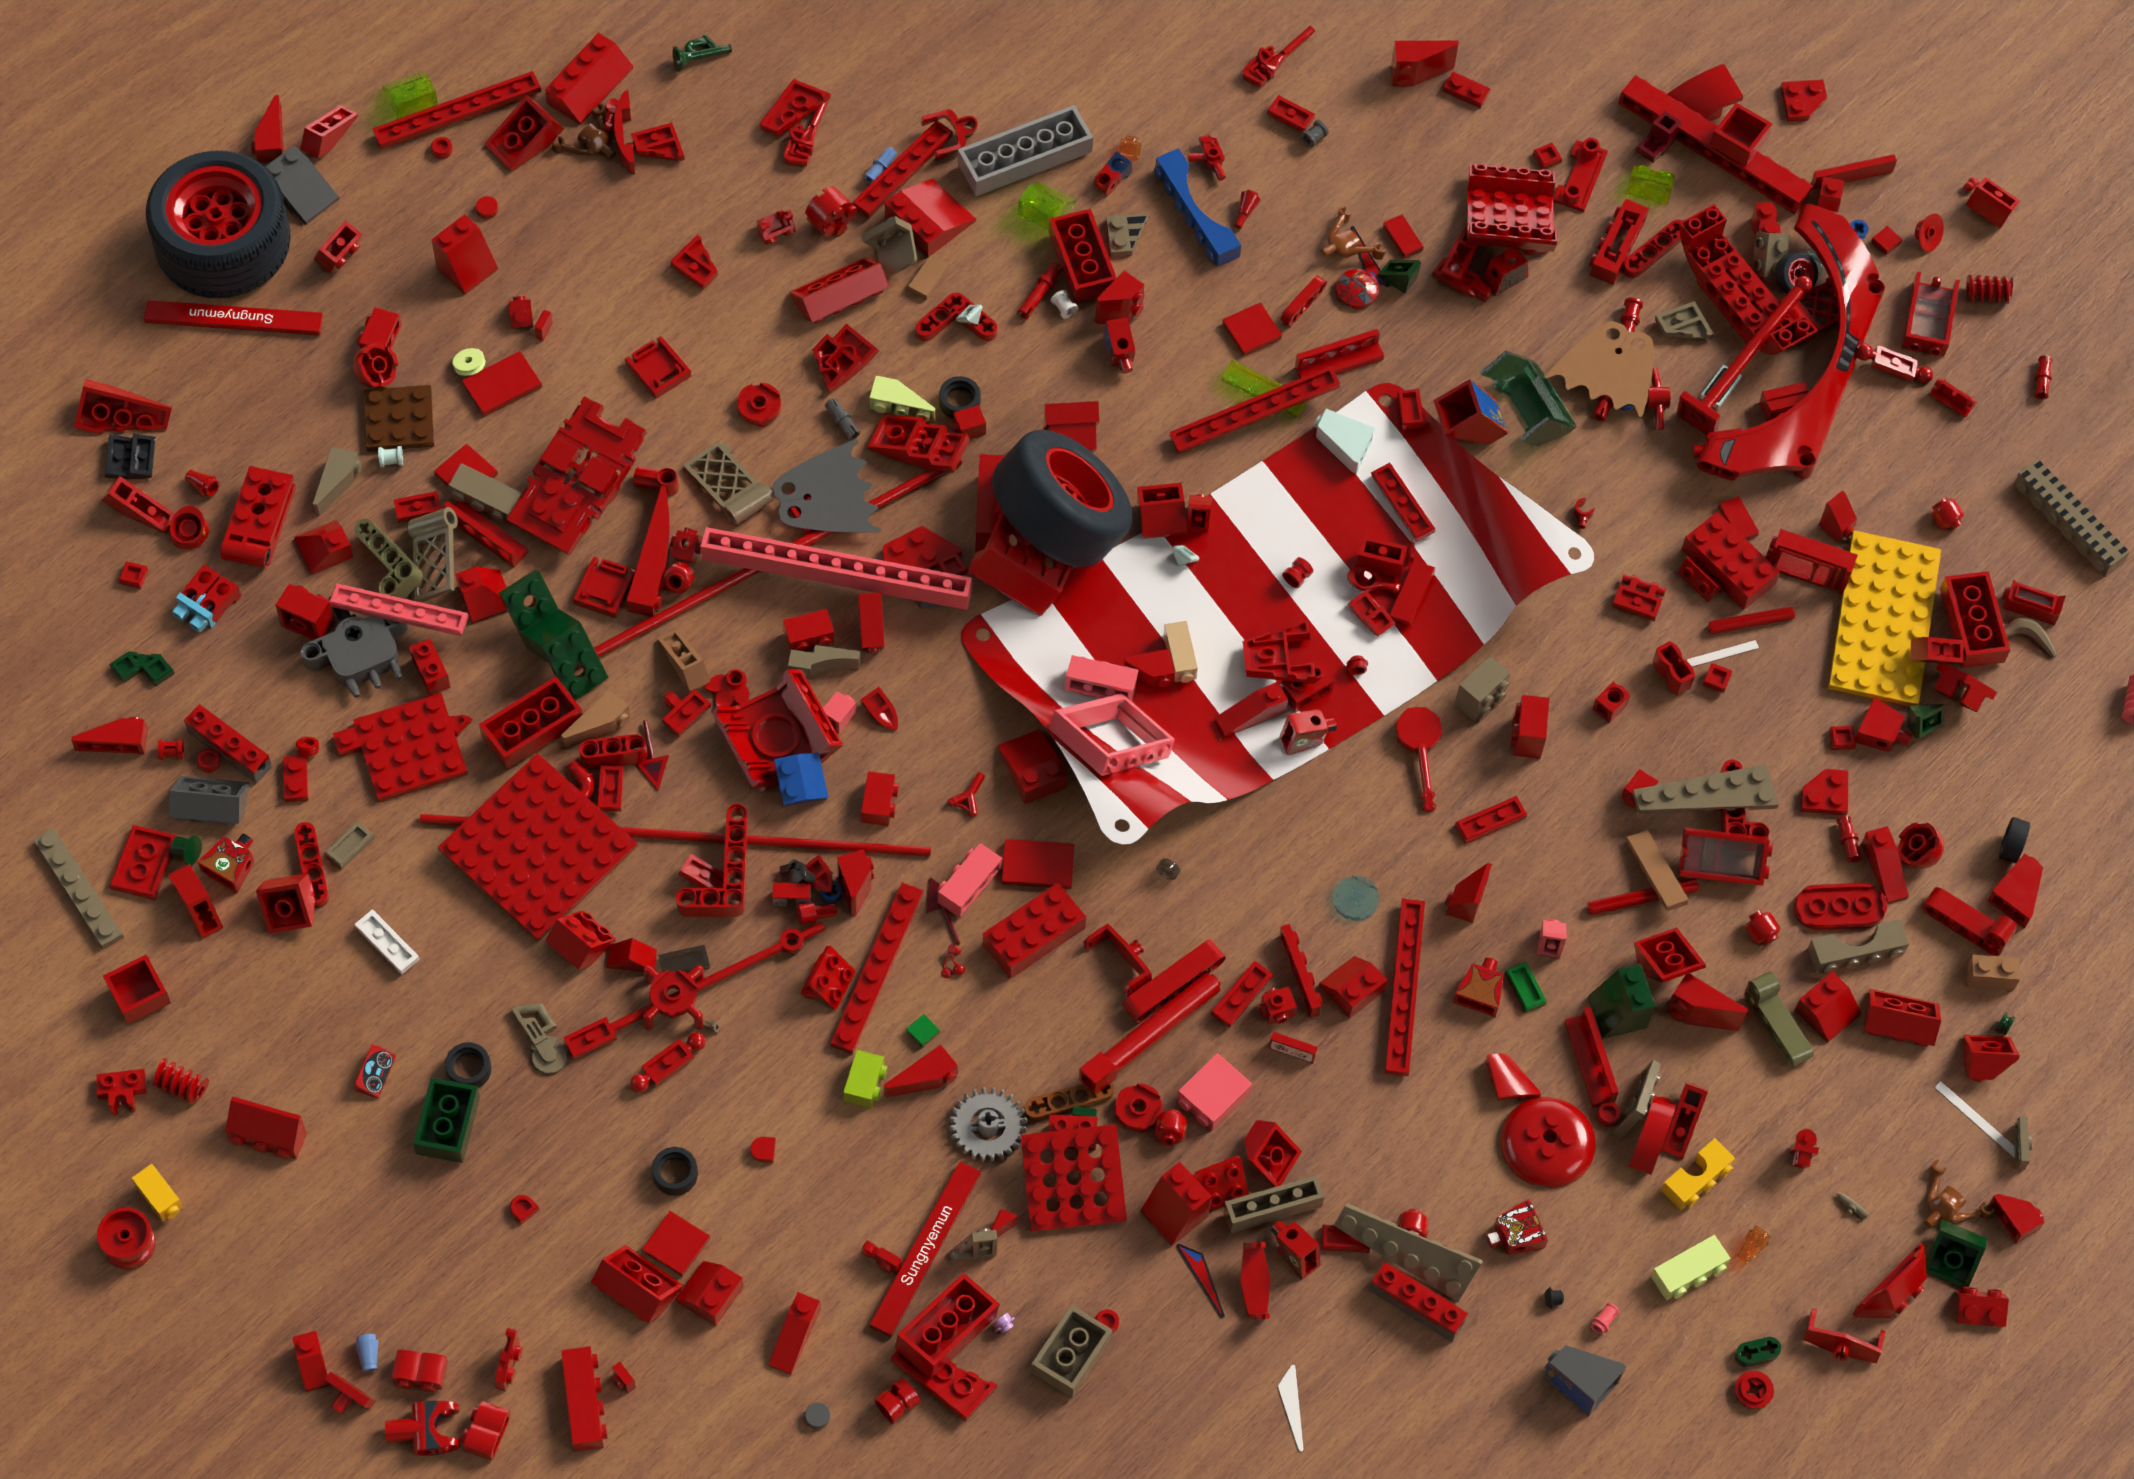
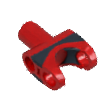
M435 1400L412 1404L411 1419L385 1421L386 1443L413 1441V1454L416 1456L441 1455L458 1450L461 1447L460 1439L448 1438V1436H443L436 1430L438 1424L443 1419L459 1413V1405L455 1402Z

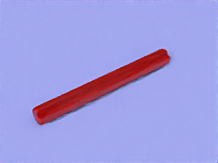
M1695 878L1679 881L1685 894L1697 892L1699 889L1698 881ZM1652 887L1589 901L1587 909L1590 915H1595L1660 899Z

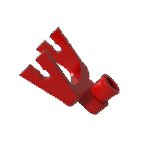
M951 109L922 116V127L945 118L951 123L956 133L957 145L937 150L935 155L936 161L958 152V149L965 147L966 137L972 136L977 130L978 122L975 117L965 116L958 119L955 112Z

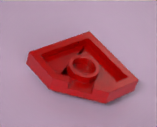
M1824 79L1781 83L1787 122L1808 121L1814 112L1826 102L1827 94Z
M1824 769L1803 786L1801 790V812L1847 816L1848 770Z

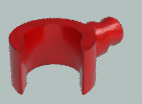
M1586 498L1577 500L1574 507V515L1579 519L1578 527L1580 529L1586 528L1587 520L1592 518L1595 510L1593 508L1589 512H1582L1579 507L1585 504Z

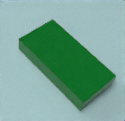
M1527 962L1505 970V975L1525 1013L1546 1005L1547 1000Z

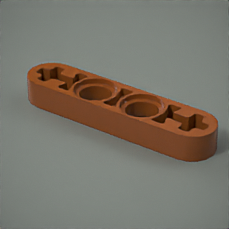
M1111 1082L1105 1087V1089H1108L1107 1094L1103 1095L1102 1091L1094 1095L1093 1099L1091 1098V1091L1083 1083L1030 1098L1025 1103V1116L1030 1121H1041L1048 1119L1050 1115H1062L1072 1112L1073 1106L1087 1108L1107 1102L1113 1097L1114 1085ZM1082 1091L1086 1093L1087 1099L1083 1102H1078L1075 1100L1074 1094ZM1054 1098H1061L1065 1104L1061 1108H1054L1051 1101ZM1044 1101H1047V1108L1049 1111H1046V1107H1044ZM1032 1105H1035L1036 1108H1040L1038 1114H1035L1034 1111H1030Z

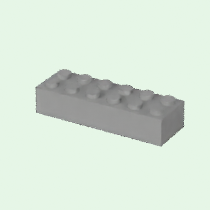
M1073 105L958 149V165L975 196H979L1091 153L1093 136L1076 106Z

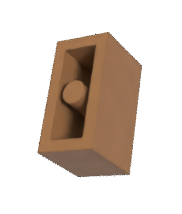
M1972 955L1967 964V987L2014 991L2020 980L2019 958Z

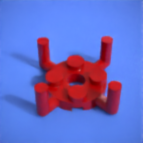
M697 965L688 974L680 970H668L659 974L653 967L646 966L644 968L645 982L651 984L649 994L652 1007L643 1014L644 1028L646 1030L653 1029V1018L658 1013L672 1019L688 1013L694 1018L695 1028L701 1030L704 1027L703 1014L694 1005L698 997L695 981L704 979L703 967ZM675 988L680 991V994L675 998H671L667 995L668 990Z

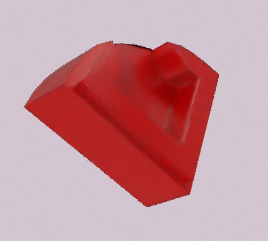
M467 715L450 717L457 737L473 721Z

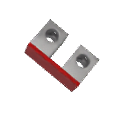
M773 883V906L787 907V899H796V907L798 904L811 903V884Z

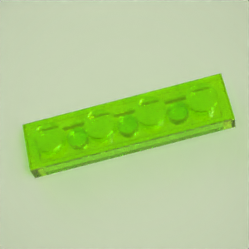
M1234 360L1230 361L1221 376V381L1253 397L1283 386ZM1309 401L1283 412L1299 419Z

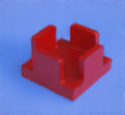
M1939 662L1936 670L1942 674L1934 690L1946 698L1952 699L1959 685L1967 688L1960 699V705L1969 710L1977 712L1986 697L1993 700L1997 694L1992 688L1959 669L1943 662Z

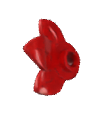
M738 669L730 670L726 675L717 674L705 685L706 690L716 693V706H732L735 702L740 705L750 698V691L746 686L747 677L744 672ZM735 679L740 681L739 683H732Z

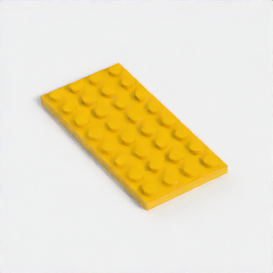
M1854 531L1851 536L1849 552L1858 556L1847 587L1842 594L1828 689L1872 699L1875 697L1881 701L1904 706L1919 705L1925 662L1910 661L1911 638L1929 637L1941 549Z

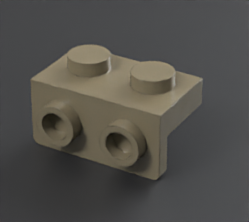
M1756 232L1752 270L1757 276L1775 277V268L1778 261L1788 254L1790 234Z

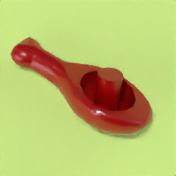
M1354 567L1347 573L1348 582L1360 591L1382 589L1390 591L1394 595H1399L1402 585L1399 583L1384 581L1374 570L1368 567Z

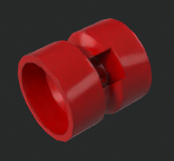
M902 1377L890 1385V1391L884 1390L874 1398V1402L880 1412L892 1424L904 1416L905 1410L911 1411L921 1403L914 1388Z

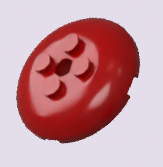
M1539 1097L1525 1101L1511 1111L1502 1127L1500 1145L1507 1165L1519 1178L1532 1185L1538 1184L1549 1186V1188H1557L1577 1181L1586 1173L1595 1155L1596 1138L1593 1127L1587 1117L1573 1104L1558 1098ZM1543 1137L1554 1138V1142L1548 1143Z

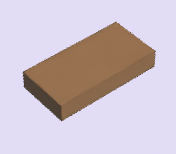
M930 255L909 284L908 290L927 300L948 271L949 264Z

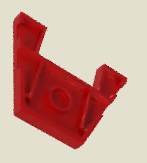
M1308 620L1300 622V626L1294 628L1290 626L1284 627L1282 632L1270 635L1268 632L1242 641L1246 677L1316 683L1314 663L1290 666L1288 642L1311 640Z

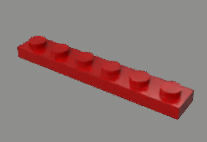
M938 120L935 121L853 201L857 210L870 218L937 150L953 137V131Z

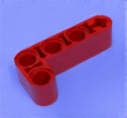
M1727 760L1723 764L1720 773L1743 769V767L1737 760ZM1736 808L1734 811L1720 809L1722 832L1747 835L1757 834L1769 837V828L1764 823L1746 822L1745 808ZM1729 813H1734L1738 817H1732ZM1722 839L1723 845L1730 850L1756 851L1757 843Z
M1935 887L1922 905V909L1927 915L1993 956H1999L2017 929L2016 923L2011 918L2001 915L1996 921H1993L1939 887Z

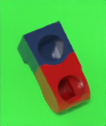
M1116 151L1097 174L1093 185L1105 194H1111L1117 184L1132 173V161Z

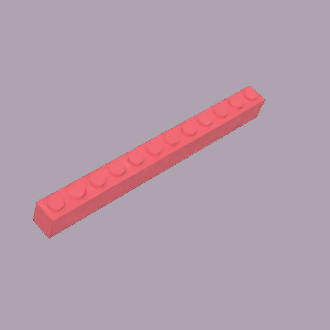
M708 527L705 529L701 543L702 560L868 592H881L884 595L967 610L972 593L971 577Z

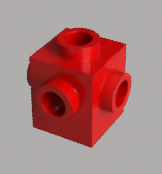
M685 527L684 531L677 530V533L672 535L670 547H672L670 556L696 563L698 554L701 555L703 537L697 535L698 531Z
M1289 986L1279 990L1273 988L1266 991L1262 995L1261 1004L1258 1005L1262 1018L1266 1017L1268 1024H1282L1288 1021L1289 1018L1294 1017L1297 1010Z

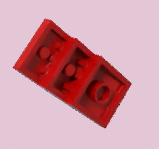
M883 414L867 447L869 450L905 463L934 470L954 472L970 438L966 433L948 432L944 425L926 424L922 417Z

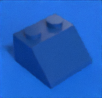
M819 753L797 754L774 759L783 807L829 798Z

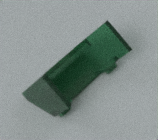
M1506 350L1480 371L1482 376L1491 378L1494 381L1493 387L1498 393L1509 395L1528 425L1525 429L1526 433L1520 437L1522 441L1531 445L1541 446L1569 434L1577 427L1547 378H1544V372L1534 360Z

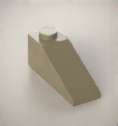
M331 447L313 501L315 515L320 516L354 482L356 474H360L362 462L359 461L358 452Z

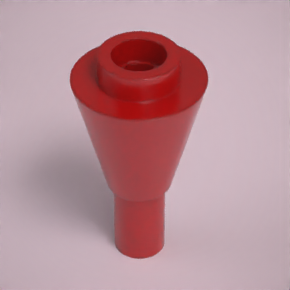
M1247 190L1241 192L1239 215L1234 227L1242 229L1246 218L1261 202L1258 193L1255 191Z

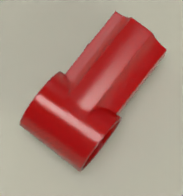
M642 466L635 468L634 486L660 491L661 486H666L667 496L675 495L678 492V478L673 469L663 468L657 470Z

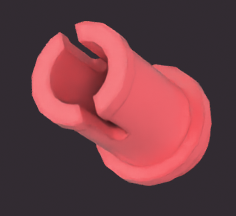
M1607 1303L1600 1314L1591 1320V1328L1598 1334L1607 1332L1611 1322L1620 1313L1619 1309L1614 1304Z

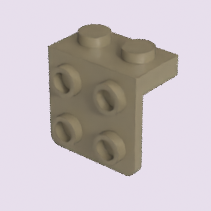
M896 216L891 217L862 234L863 242L877 249L878 260L886 279L916 263L917 255L912 226Z

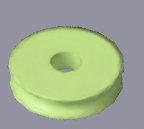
M475 348L463 349L452 358L454 371L462 376L477 374L484 368L486 362L483 352Z

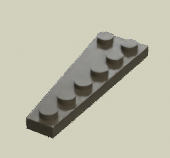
M1348 1203L1344 1206L1334 1224L1335 1227L1457 1302L1461 1299L1483 1262L1481 1259L1457 1249L1452 1250L1441 1245V1242L1431 1241L1419 1236L1417 1232L1400 1228L1391 1221L1381 1219L1377 1215Z

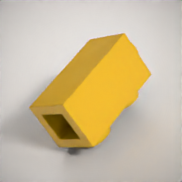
M153 1164L132 1177L135 1187L162 1222L172 1219L179 1214L183 1208L180 1199Z

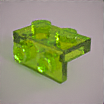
M1633 165L1626 194L1668 204L1675 175L1665 170L1655 171L1647 166Z

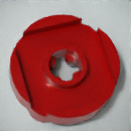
M770 384L747 385L738 395V413L748 423L765 427L768 423L774 421L781 412L780 394ZM764 401L762 407H756L754 403Z
M1146 1084L1127 1086L1120 1091L1116 1098L1115 1116L1127 1129L1141 1133L1147 1132L1155 1126L1158 1115L1163 1112L1160 1095L1153 1087ZM1142 1103L1144 1111L1136 1112L1133 1105Z

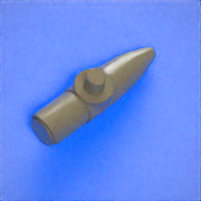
M1837 1193L1838 1198L1848 1207L1847 1212L1849 1214L1856 1213L1863 1219L1867 1218L1869 1213L1859 1203L1843 1193Z

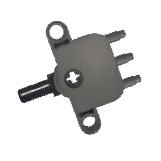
M332 607L338 619L335 632L308 642L301 648V655L306 669L315 671L330 665L337 681L343 686H348L353 697L357 698L360 696L357 684L370 679L374 687L379 689L382 684L378 675L390 670L397 680L402 679L403 675L398 665V651L393 638L406 633L409 625L400 622L394 623L392 620L374 616L363 619L356 617L355 614L351 615L348 610ZM310 655H317L314 658H308Z

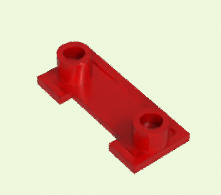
M1587 138L1584 142L1576 140L1570 157L1577 159L1566 187L1558 185L1553 202L1585 212L1608 154V150L1600 148V143L1597 139Z

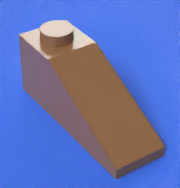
M678 629L657 638L680 680L689 691L699 689L710 682L704 661Z
M608 690L561 735L562 746L569 748L586 740L612 733L619 727H623L630 719L629 706Z

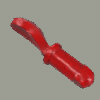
M611 98L606 104L607 113L604 129L607 132L612 131L614 128V116L618 100L615 98Z

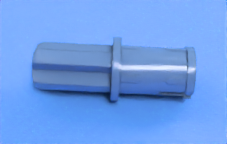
M892 147L886 148L882 155L873 161L872 167L863 176L864 180L871 184L888 168L897 156V152Z

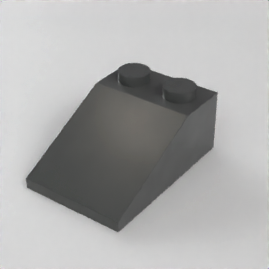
M292 146L266 166L279 184L284 204L305 224H308L339 200V196L312 162L295 146Z

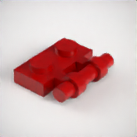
M1624 574L1621 582L1629 585V587L1622 584L1619 585L1612 607L1655 622L1663 600L1656 597L1655 594L1664 597L1666 588L1658 586L1659 584L1653 581L1649 583L1640 580V577L1636 575L1632 577ZM1636 588L1645 590V591L1648 592V594H1647V593H1644V592H1642V591L1636 590Z

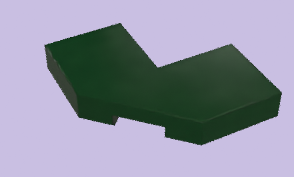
M128 651L109 664L110 668L123 683L143 671L152 683L158 686L175 674L161 654L151 653V655Z

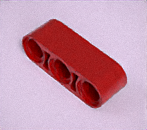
M638 734L590 739L582 742L579 746L582 765L588 769H597L601 765L622 766L638 764L645 761L648 756L645 739Z

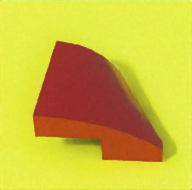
M1501 1053L1487 1054L1485 1062L1490 1082L1494 1085L1497 1101L1519 1098V1101L1541 1097L1540 1090L1509 1055Z

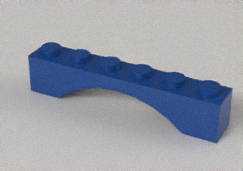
M1177 148L1157 157L1154 167L1156 177L1163 181L1167 194L1169 196L1172 195L1177 210L1179 212L1182 211L1188 227L1193 228L1197 241L1206 248L1208 258L1211 261L1213 260L1217 267L1239 258L1241 244L1233 231L1211 220L1195 204L1187 184L1189 163L1180 149Z

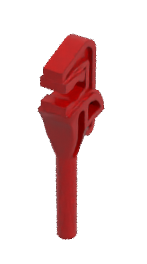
M1309 26L1279 52L1274 53V47L1268 46L1266 49L1261 47L1258 50L1257 57L1244 67V80L1260 88L1264 86L1267 78L1270 80L1274 78L1286 57L1314 34L1315 29Z
M829 100L816 109L807 128L803 130V125L797 124L795 128L789 129V142L784 151V161L788 165L807 166L809 164L810 156L814 153L817 127Z

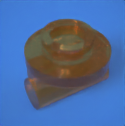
M1126 135L1125 139H1121L1119 153L1140 157L1142 142H1138L1139 137Z

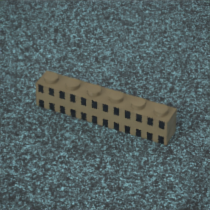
M2039 459L2018 473L2014 482L2018 491L2025 494L2031 500L2033 506L2039 509L2047 517V520L2055 525L2062 532V535L2077 547L2079 553L2085 556L2097 571L2106 577L2125 563L2130 551Z

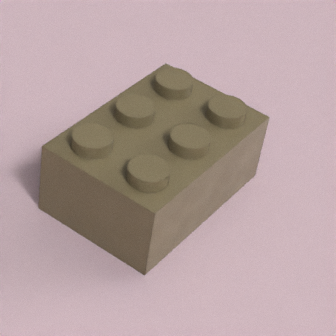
M1071 1305L1032 1362L1031 1373L1073 1399L1112 1340L1113 1330Z

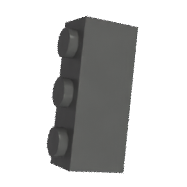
M180 776L170 790L169 817L176 818L179 821L194 819L199 820L201 823L222 822L227 826L239 824L244 817L250 782Z

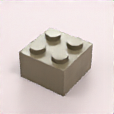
M1489 656L1459 684L1454 705L1474 723L1480 717L1485 718L1491 711V707L1495 703L1500 704L1507 694L1505 692L1509 686L1510 673Z

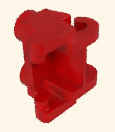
M779 210L756 221L758 234L765 245L777 241L776 236L782 233L784 236H788L796 232V225L793 221L791 210Z

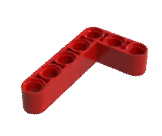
M732 804L726 812L723 888H683L679 890L676 894L678 912L682 916L738 917L745 911L749 821L747 809L742 804ZM735 816H742L740 820L733 819ZM734 837H741V838H742V839L739 840V841H733V840H732V838H734ZM733 858H740V859H741V860L738 861V862H732V861H731ZM733 879L740 880L736 884L730 883V881ZM685 900L692 901V903L688 905L682 904V902ZM709 900L716 901L712 905L705 904ZM733 900L739 901L736 905L729 904Z

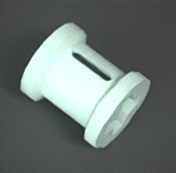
M398 446L396 449L378 448L380 467L390 464L403 466L402 446Z

